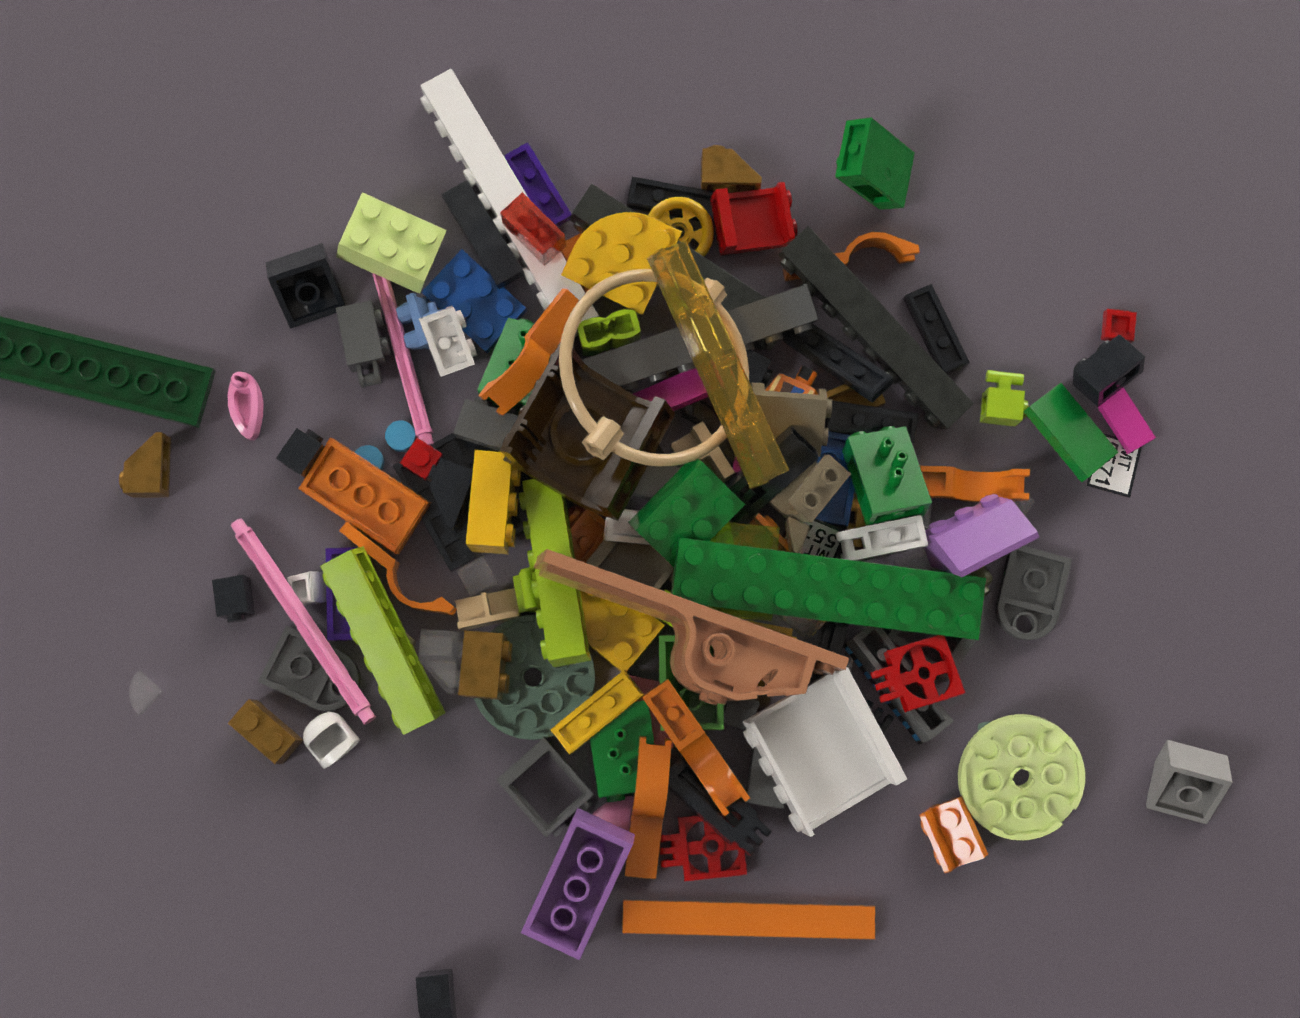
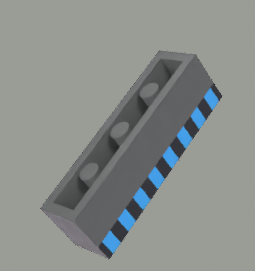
M867 626L846 642L843 648L875 688V684L886 680L884 676L872 679L871 672L888 667L884 652L897 647L882 628ZM904 656L900 664V674L910 671L912 668ZM915 683L905 686L913 695L925 699L921 686ZM888 688L877 691L880 695L890 693ZM900 698L886 702L918 745L933 739L954 722L940 702L906 713Z

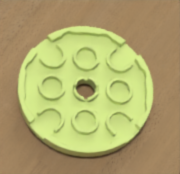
M1008 715L982 727L968 742L959 763L958 786L967 809L980 825L991 833L1006 839L1031 840L1046 836L1063 825L1062 822L1069 816L1072 810L1077 809L1085 787V767L1075 742L1057 725L1034 715ZM1021 768L1027 770L1029 773L1027 782L1021 785L1015 784L1012 778H1014L1016 772Z

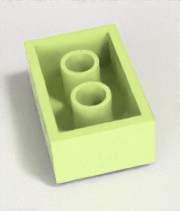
M362 192L339 242L336 257L420 294L447 230Z

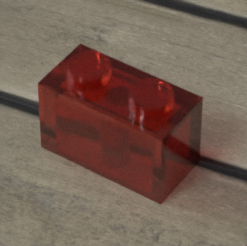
M523 192L500 212L503 225L544 266L566 247L565 234Z

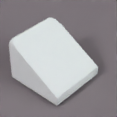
M309 571L287 577L289 585L304 606L326 602V584L323 580V572Z

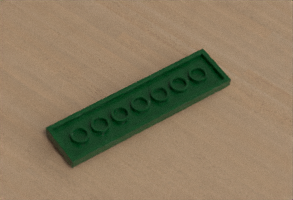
M0 316L1 380L196 428L200 427L216 373L213 368Z

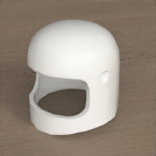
M325 712L314 718L306 726L303 733L304 744L323 769L345 756L360 741V738L344 718L334 712Z

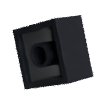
M323 243L265 262L267 278L290 329L337 313V307L346 306Z

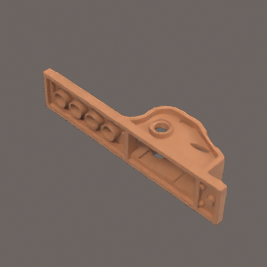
M548 549L538 555L534 565L535 569L540 570L538 576L670 622L675 632V642L670 657L672 673L680 685L687 690L700 694L699 700L709 704L725 705L726 701L758 699L757 695L767 694V697L806 694L812 673L823 676V673L833 675L834 671L846 670L849 661L848 657ZM710 646H712L714 650L713 656L710 653ZM760 680L765 683L762 687L757 685Z

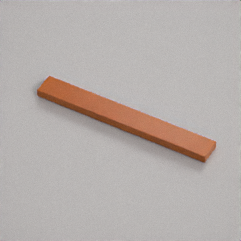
M623 900L622 933L875 939V906Z

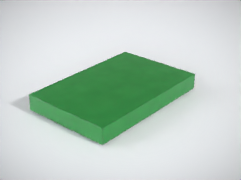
M1062 383L1058 384L1024 410L1027 417L1081 482L1089 478L1118 453L1116 448Z

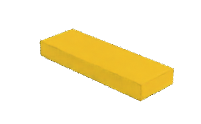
M623 670L550 730L569 755H571L637 702L644 693L626 670Z

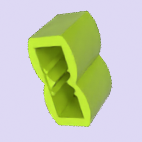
M632 309L618 310L607 318H588L580 322L577 328L582 353L585 356H595L603 351L607 352L611 348H619L641 340V329L636 311Z

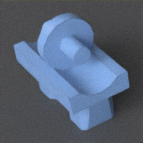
M416 293L406 295L407 302L396 308L398 319L401 323L408 324L413 322L415 330L404 334L405 344L411 350L423 348L430 350L419 318L441 310H437L435 302L428 303L426 297H417Z

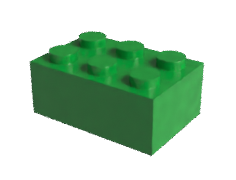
M697 459L685 463L628 523L674 567L678 538L710 541L745 504L701 460Z

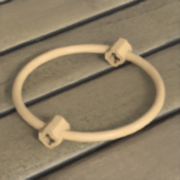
M657 269L629 270L599 282L587 291L575 305L565 324L561 337L559 368L567 401L580 424L589 433L582 443L591 455L604 460L610 452H613L624 459L643 465H681L707 455L716 449L733 431L741 417L747 400L749 364L741 334L730 314L721 304L727 294L724 286L717 280H711L707 277L701 285H698L688 278L668 271ZM634 282H658L684 290L692 295L687 302L690 306V311L697 317H702L706 320L714 314L731 342L737 369V385L731 409L717 431L707 440L691 449L671 454H656L631 448L619 442L624 435L621 426L604 416L596 423L579 396L572 368V349L577 328L595 301L619 286Z

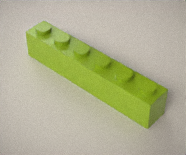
M535 479L522 481L524 492H519V500L522 510L527 511L528 521H523V528L526 539H531L532 550L527 551L530 568L534 569L538 555L546 549L575 559L566 498ZM535 569L536 580H532V590L535 599L539 598L541 609L536 610V618L539 629H544L545 640L540 641L543 659H548L553 667L591 661L580 590L538 576L540 570Z
M364 546L351 549L320 565L323 571V580L327 587L332 590L337 600V609L346 618L351 628L350 634L353 641L361 648L364 655V663L367 669L373 673L378 683L379 694L387 701L396 727L404 735L445 714L446 712L413 645L405 633L406 631Z

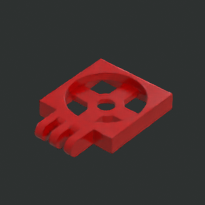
M942 635L887 650L884 652L888 667L871 672L872 679L884 676L886 680L875 684L876 690L880 691L888 688L890 693L879 697L880 702L884 703L900 698L905 713L965 694L945 636ZM928 646L939 651L942 661L933 664L926 661L922 648ZM909 652L913 666L910 671L900 674L901 660L905 653ZM921 667L928 669L929 677L927 679H922L919 676L918 671ZM947 673L950 680L949 686L943 694L938 695L934 680L936 676ZM913 683L921 686L925 699L913 695L905 686Z
M731 811L735 818L741 819V815L737 811ZM718 813L725 819V816L722 813ZM698 815L678 817L679 833L661 835L660 842L671 841V847L660 848V855L672 854L673 859L660 861L661 867L683 866L684 881L747 875L745 851L735 842L732 845L728 844L704 821L705 836L701 841L687 842L686 836L691 827L697 822L703 821ZM709 840L717 841L718 849L715 852L707 850L706 844ZM738 850V855L733 864L726 870L721 871L720 856L723 852ZM703 854L707 857L709 872H702L690 863L688 855Z

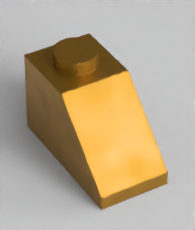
M721 145L702 148V190L714 192L716 189L727 188L728 193L761 188L762 177L733 149H725Z
M155 432L124 462L123 471L119 474V485L123 489L122 493L132 498L169 497L171 438L163 432Z

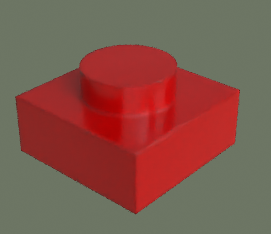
M1107 308L1103 313L1101 340L1111 341L1120 334L1130 344L1134 342L1137 312Z
M416 438L400 464L427 481L433 464L438 465L440 458H443L444 455L419 438Z

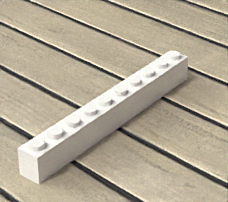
M449 69L421 84L424 96L420 100L428 114L433 112L437 118L434 124L441 137L447 136L452 144L448 146L456 162L462 160L466 169L463 170L467 181L471 187L476 185L481 192L477 195L478 199L486 211L491 209L495 216L492 219L493 223L501 235L505 234L510 241L507 245L515 258H520L523 263L524 277L528 284L534 283L539 290L536 296L543 309H547L562 288L568 289L580 300L585 294L582 286L561 275L567 261L453 70ZM593 305L588 309L581 322L588 318L599 317Z

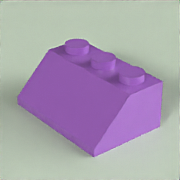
M992 494L983 497L980 503L973 507L957 510L954 513L955 516L947 520L931 523L929 529L925 530L928 546L924 548L931 567L963 577L1039 538V534L1012 499Z

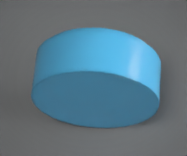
M402 420L391 423L385 432L387 444L398 452L408 451L417 438L413 426Z
M364 445L355 451V453L382 470L384 457L379 449L371 445Z

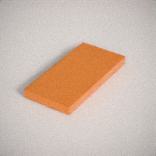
M331 437L298 488L395 554H400L431 505V502Z

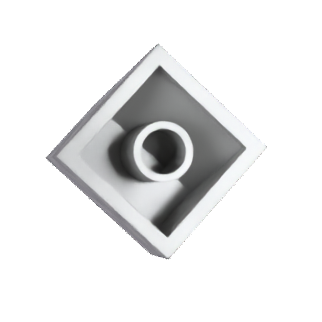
M1166 740L1154 763L1146 808L1207 824L1233 783L1228 756Z

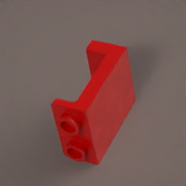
M778 182L773 188L728 193L727 188L716 189L710 198L720 256L786 247L797 236V223L795 219H792L790 212L792 196L790 191L786 190L785 182Z

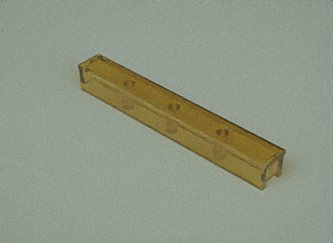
M683 241L668 248L657 250L647 258L648 263L748 485L751 489L766 484L768 480L789 471L690 248L687 242Z

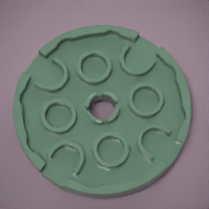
M526 615L521 616V618L508 620L491 632L503 633L508 638V641L513 644L511 662H506L505 673L510 675L508 694L503 693L502 700L474 698L486 720L507 735L528 740H539L543 737L555 736L550 729L593 695L595 670L592 657L591 661L553 667L548 659H543L540 641L545 640L544 629H539L536 616ZM535 668L541 672L542 680L539 685L529 686L526 684L524 676L529 669Z

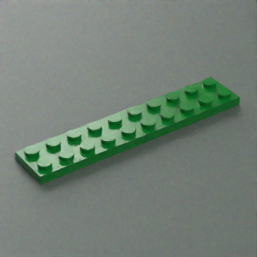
M678 538L671 594L704 606L979 640L986 578L967 575L960 577L945 572Z

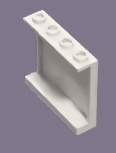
M848 667L843 671H834L833 675L824 674L810 682L806 694L788 695L743 721L747 729L743 731L747 742L752 748L756 747L762 757L758 759L762 770L767 776L771 775L777 785L773 787L777 798L782 804L787 803L792 813L788 815L791 824L797 832L802 831V833L810 837L815 835L812 831L813 829L890 783L898 785L907 780L904 771Z

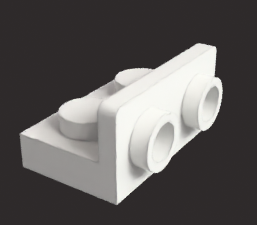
M448 306L444 310L419 318L440 377L475 365L473 357L477 356V352L471 338L466 340L462 328L467 326L461 310L455 311L453 306Z

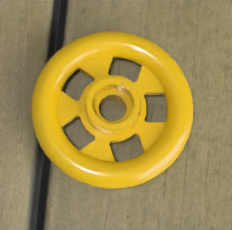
M671 197L659 202L649 212V216L672 227L682 228L684 236L679 241L688 245L692 239H695L699 245L694 251L703 257L706 256L713 243L714 226L709 213L700 203L686 197ZM672 209H682L683 217L670 219L669 211ZM694 217L698 218L702 226L697 231H693V227L689 222Z

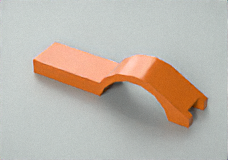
M869 232L853 240L847 246L845 252L835 253V255L847 266L848 260L853 253L862 248L876 247L889 252L901 264L914 262L915 254H919L920 250L919 245L888 233ZM783 268L785 281L800 279L795 273L790 275Z
M561 289L524 336V347L514 363L501 376L488 382L478 395L483 400L490 397L498 404L499 408L496 410L498 414L502 416L506 414L534 388L536 381L540 379L548 365L551 354L555 352L561 342L565 324L571 311L579 301L568 289Z
M920 466L930 498H949L980 503L983 497L996 494L999 497L1012 499L1013 502L1029 501V493H1024L1025 477L1030 476V469L974 472L950 466Z
M348 522L339 530L358 547L364 546L367 554L387 569L386 577L390 590L401 603L416 611L452 616L456 613L457 609L443 597L433 602L424 603L409 600L403 595L398 586L397 572L400 563Z
M666 679L642 696L724 816L729 814L726 807L740 797L745 802L750 799L669 679Z
M640 736L635 796L629 832L635 834L633 846L625 861L624 870L625 876L656 879L662 823L669 784L672 740L669 738H665L664 745L646 744V736Z

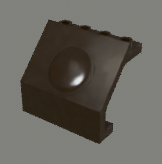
M559 343L555 352L551 354L548 365L540 379L536 381L526 404L520 409L512 429L503 440V445L500 448V451L505 455L503 460L578 506L619 521L648 465L629 461L613 452H610L607 458L602 460L591 455L586 450L582 442L589 433L573 413L562 386L559 368ZM572 349V368L579 396L596 423L603 416L615 421L621 426V430L624 433L619 442L636 450L655 453L675 416L667 401L655 396L651 402L631 394L588 367L576 351Z

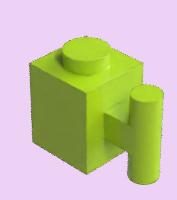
M987 370L985 381L997 383V387H988L982 393L980 423L1017 426L1023 421V418L1027 417L1024 410L1028 408V401L1024 400L1025 391L1012 390L1011 385L1022 386L1024 374Z
M530 567L521 569L519 575L513 576L519 613L524 615L535 613L536 610L541 609L539 598L535 599L532 590V580H536L535 568L531 569Z

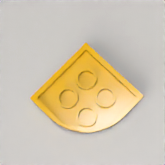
M622 212L606 216L593 223L581 234L572 249L561 275L591 289L604 279L629 270L657 269L664 271L683 231L642 213ZM658 282L625 284L612 289L603 296L643 315Z

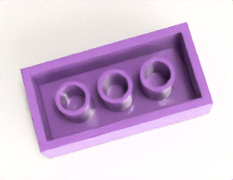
M577 808L521 933L580 960L633 846L635 834Z

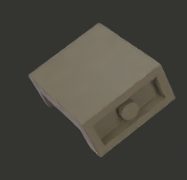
M752 383L746 430V450L761 452L791 425L817 450L818 457H820L821 447L827 446L828 428L824 427L825 418H831L832 400L827 398L826 389H819L818 395L765 391L764 383Z
M824 455L819 463L815 461L768 503L786 519L791 517L800 522L812 523L851 473L832 456Z
M604 539L586 562L587 564L659 590L667 581L672 583L674 567L650 544L606 541Z

